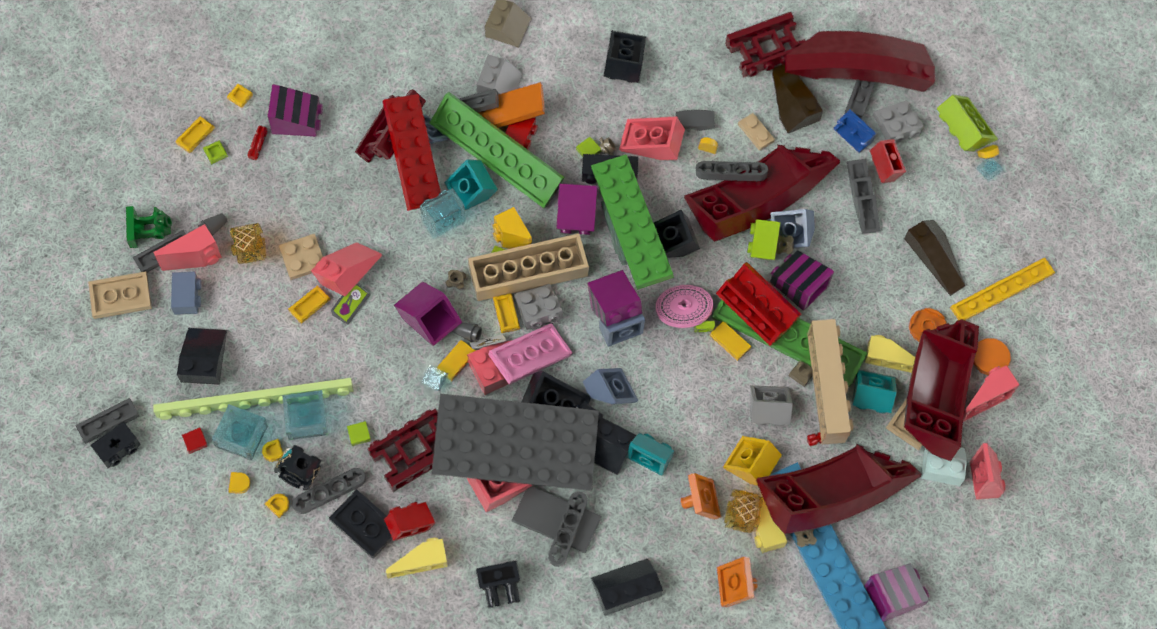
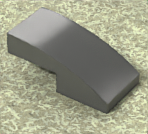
M676 111V117H678L685 130L696 128L697 131L715 129L714 111Z

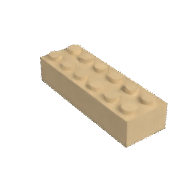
M579 233L468 258L469 271L477 301L522 292L547 284L552 285L587 277L589 272L588 262Z
M835 319L815 320L811 322L807 337L821 444L845 443L851 431H853V421L849 419L848 415L851 406L850 401L846 400L848 384L843 378L845 364L844 362L841 363L840 357L843 355L842 344L838 342L840 327L839 325L836 326Z

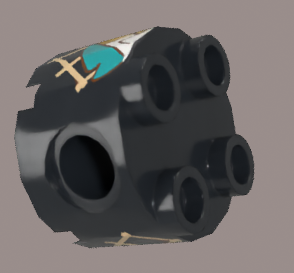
M294 445L292 448L285 450L274 468L275 474L279 472L278 477L287 484L298 489L300 486H304L303 490H309L321 470V460L316 456H309L304 453L301 447Z

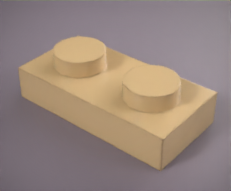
M754 113L738 121L739 127L759 151L774 143L775 139Z

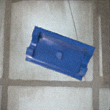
M848 110L834 127V130L858 153L874 141L876 135L852 110Z

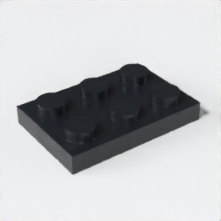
M357 489L329 517V521L372 559L392 540V536L384 521L387 515Z

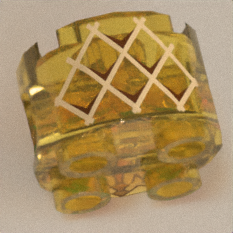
M259 223L230 228V234L234 241V244L231 245V251L233 256H237L239 264L262 261L266 258L265 238H262L260 235L263 233V230Z
M733 489L730 496L734 498L732 501H728L726 507L725 528L752 533L754 527L757 528L759 525L760 516H757L758 509L762 507L763 497L751 492Z

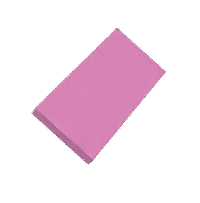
M550 323L490 350L488 355L510 385L570 357L573 352L553 324Z

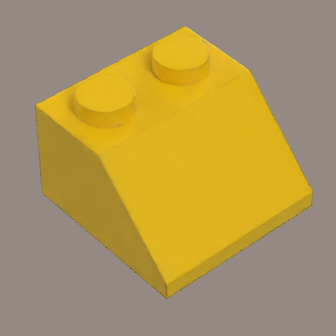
M514 207L494 216V224H492L494 229L493 237L497 243L500 242L507 249L532 244V237Z
M742 436L723 468L747 483L757 485V478L770 476L782 454L768 440Z

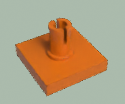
M696 473L688 475L691 495L681 498L682 507L684 509L694 507L695 514L713 520L721 518L714 480Z
M741 557L717 567L721 607H730L754 598V591L757 589L758 584H754L757 582V579L752 578L750 557Z

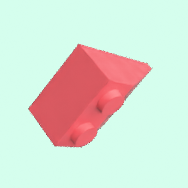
M678 117L627 119L619 150L657 160H677L685 128Z
M205 224L153 252L162 271L205 267L217 263L221 258L217 243Z
M356 242L324 256L311 272L322 286L346 296L381 258L382 254Z
M510 341L486 346L467 355L468 364L484 395L508 385V382L488 353L490 350Z
M1007 365L1002 368L999 366L995 367L989 372V376L984 379L985 382L964 411L963 422L1009 399L1013 395L1019 383Z
M983 443L970 460L976 500L1000 498L1005 491V481L1001 479L1002 464L1001 461H998L994 450L987 443Z
M467 478L485 512L503 505L533 486L529 484Z

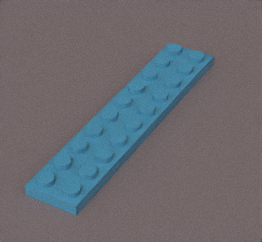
M797 462L770 474V476L801 470ZM831 524L813 530V535L817 539L814 545L810 544L799 547L796 535L790 533L839 628L886 629Z

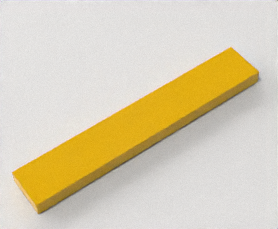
M1044 257L953 304L950 309L958 320L963 319L966 321L1054 275L1055 271Z

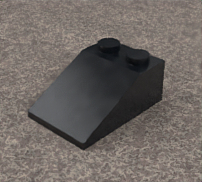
M611 30L603 77L612 80H624L629 83H639L646 36Z
M188 328L177 369V376L181 383L220 385L227 330Z
M540 371L532 375L521 402L573 408L576 404L584 402L589 404L591 397L550 374Z

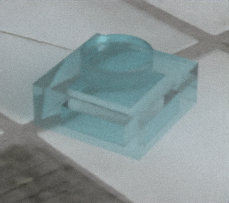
M987 158L977 166L976 170L989 182L1001 173L1003 168L993 158Z
M429 365L421 383L436 391H440L448 373Z

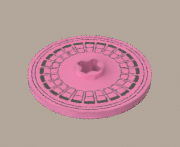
M693 285L672 287L664 291L656 302V313L659 319L665 324L676 328L697 326L706 321L713 311V300L710 294L704 289Z

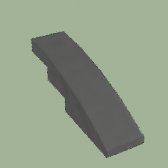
M866 159L847 161L852 197L861 233L879 232L880 224L875 194L873 195Z

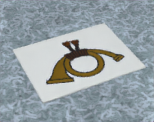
M501 334L479 340L478 342H471L470 345L472 349L506 341V338Z

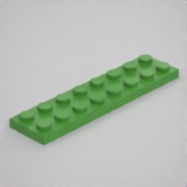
M450 92L445 94L429 122L542 208L548 206L558 190L559 184L565 178Z
M627 154L591 165L637 290L674 278Z
M721 299L712 318L725 322L739 332L769 346ZM798 318L793 326L769 347L811 367L807 337L811 324ZM838 338V342L842 344L843 355L840 356L841 363L844 362L845 364L843 378L844 381H847L848 387H850L867 352Z

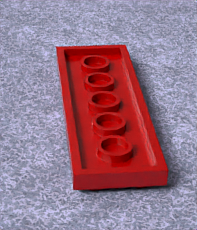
M419 94L383 100L407 211L443 204Z

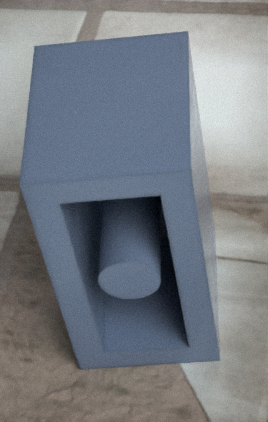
M195 271L172 272L171 309L174 315L197 314L198 307H201V297L198 296V290H201V278L197 277Z

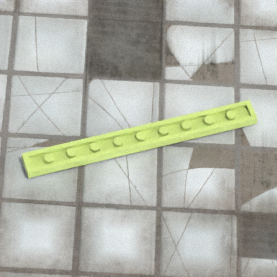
M351 378L154 404L153 410L157 418L168 420L172 416L189 417L193 413L205 415L215 410L227 412L231 408L237 407L248 409L252 405L269 406L274 402L286 404L290 400L307 401L311 397L327 398L333 394L345 396L349 392L354 391Z

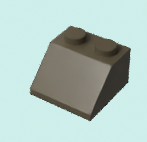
M496 0L485 24V37L519 48L531 17L514 2Z

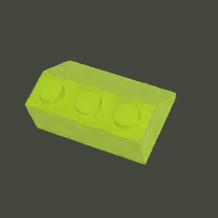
M952 94L936 108L940 113L939 117L948 124L950 133L957 137L959 146L964 151L974 152L998 140L969 97Z

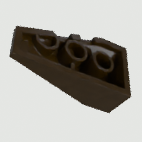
M785 65L774 67L772 75L779 119L787 134L819 122L823 110L798 75L786 73Z
M923 220L910 228L904 240L946 292L951 296L964 288L965 283L946 234L935 220Z

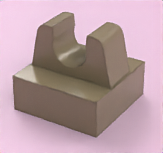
M801 361L789 373V377L803 387L813 376L812 367Z

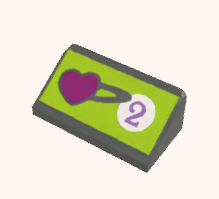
M356 284L346 296L342 295L331 309L332 316L348 325L370 294Z

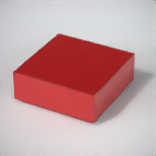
M200 427L182 434L189 454L208 447Z

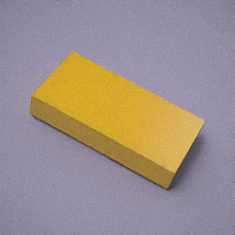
M200 116L175 142L190 154L215 128Z
M317 285L288 308V310L302 324L328 303L330 297Z
M512 294L493 297L501 334L520 330Z
M725 322L719 324L710 333V336L737 361L751 349V345Z
M460 340L437 366V371L452 381L468 363L467 355L476 350Z

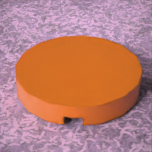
M924 308L923 310H918L910 319V333L915 340L920 342L922 332L926 329L933 330L937 326L946 324L945 317L935 309Z
M983 339L978 342V351L973 365L978 368L979 372L989 376V372L993 368L1009 366L1011 360L1010 351L1003 342L997 339Z

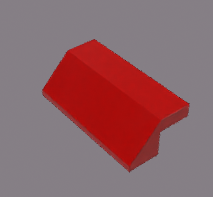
M748 262L741 266L734 277L726 280L716 293L769 346L773 345L802 315Z

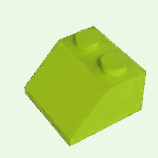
M756 219L755 223H751L750 234L753 235L752 242H748L747 253H750V257L775 260L780 222Z

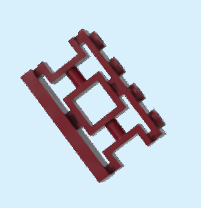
M791 11L726 35L725 45L727 49H730L731 54L740 51L745 60L740 62L739 65L743 78L747 76L753 77L763 70L770 71L780 64L785 65V56L806 41L805 39L795 40L792 31L796 30L797 24L793 21L794 16ZM783 29L785 36L779 38L776 32ZM772 39L777 49L764 54L759 43ZM751 41L753 48L747 50L744 43ZM789 43L792 49L785 51L783 44ZM757 54L760 61L753 63L750 56Z
M411 89L408 91L406 96L416 95L418 93L414 89ZM390 95L388 99L396 97L394 95ZM419 95L421 107H423L426 100ZM382 107L355 150V153L367 163L372 160L375 154L379 158L384 157L386 160L391 159L394 154L384 107Z
M436 408L423 412L420 418L406 422L404 427L389 432L387 437L382 440H375L367 448L374 463L384 458L391 469L390 472L384 475V478L392 492L432 470L434 453L428 444L435 441L438 415ZM428 424L433 433L424 438L419 429ZM418 438L425 451L409 459L402 446ZM394 444L399 453L389 458L384 449ZM404 460L408 469L398 474L394 464Z

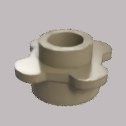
M601 137L600 148L602 152L614 155L613 151L616 150V146L612 139L608 137L604 140Z
M778 236L776 253L792 254L794 248L793 237Z
M450 270L446 286L457 287L459 290L463 289V282L467 277L466 273L459 270Z
M814 529L794 532L799 547L816 543L817 539L813 535Z

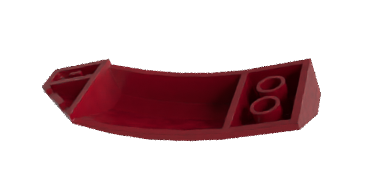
M819 31L785 56L786 73L816 80L819 78L872 81L925 92L935 83V66L924 44L881 34L859 31Z
M777 144L775 150L758 161L768 166V176L765 180H724L715 185L684 195V199L704 233L715 242L750 229L751 223H755L756 219L768 220L771 218V212H781L791 206L838 166L840 160L829 151L822 150L821 153L810 152L811 149L800 147L792 150L787 149L785 145Z
M963 319L957 320L951 325L947 323L937 326L936 329H926L922 332L912 368L904 428L931 454L948 461L953 459L961 447L966 396L975 355L978 351L979 326Z
M856 444L854 448L822 463L789 473L759 477L756 482L773 522L784 534L823 527L859 514L885 501L920 478L922 474L908 461L901 460L900 463L891 460L890 455L876 450L874 453L865 450L864 446Z

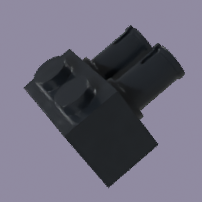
M517 560L476 568L479 588L485 590L488 608L493 607L492 598L494 599L495 607L501 606L497 592L498 585L505 586L508 604L513 603L512 594L514 595L515 603L521 602L517 583L520 581Z

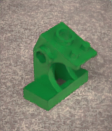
M134 206L126 207V241L130 248H138V239H163L171 234V217L162 210L154 207L152 216L140 217L137 216ZM154 224L155 228L145 230V225Z

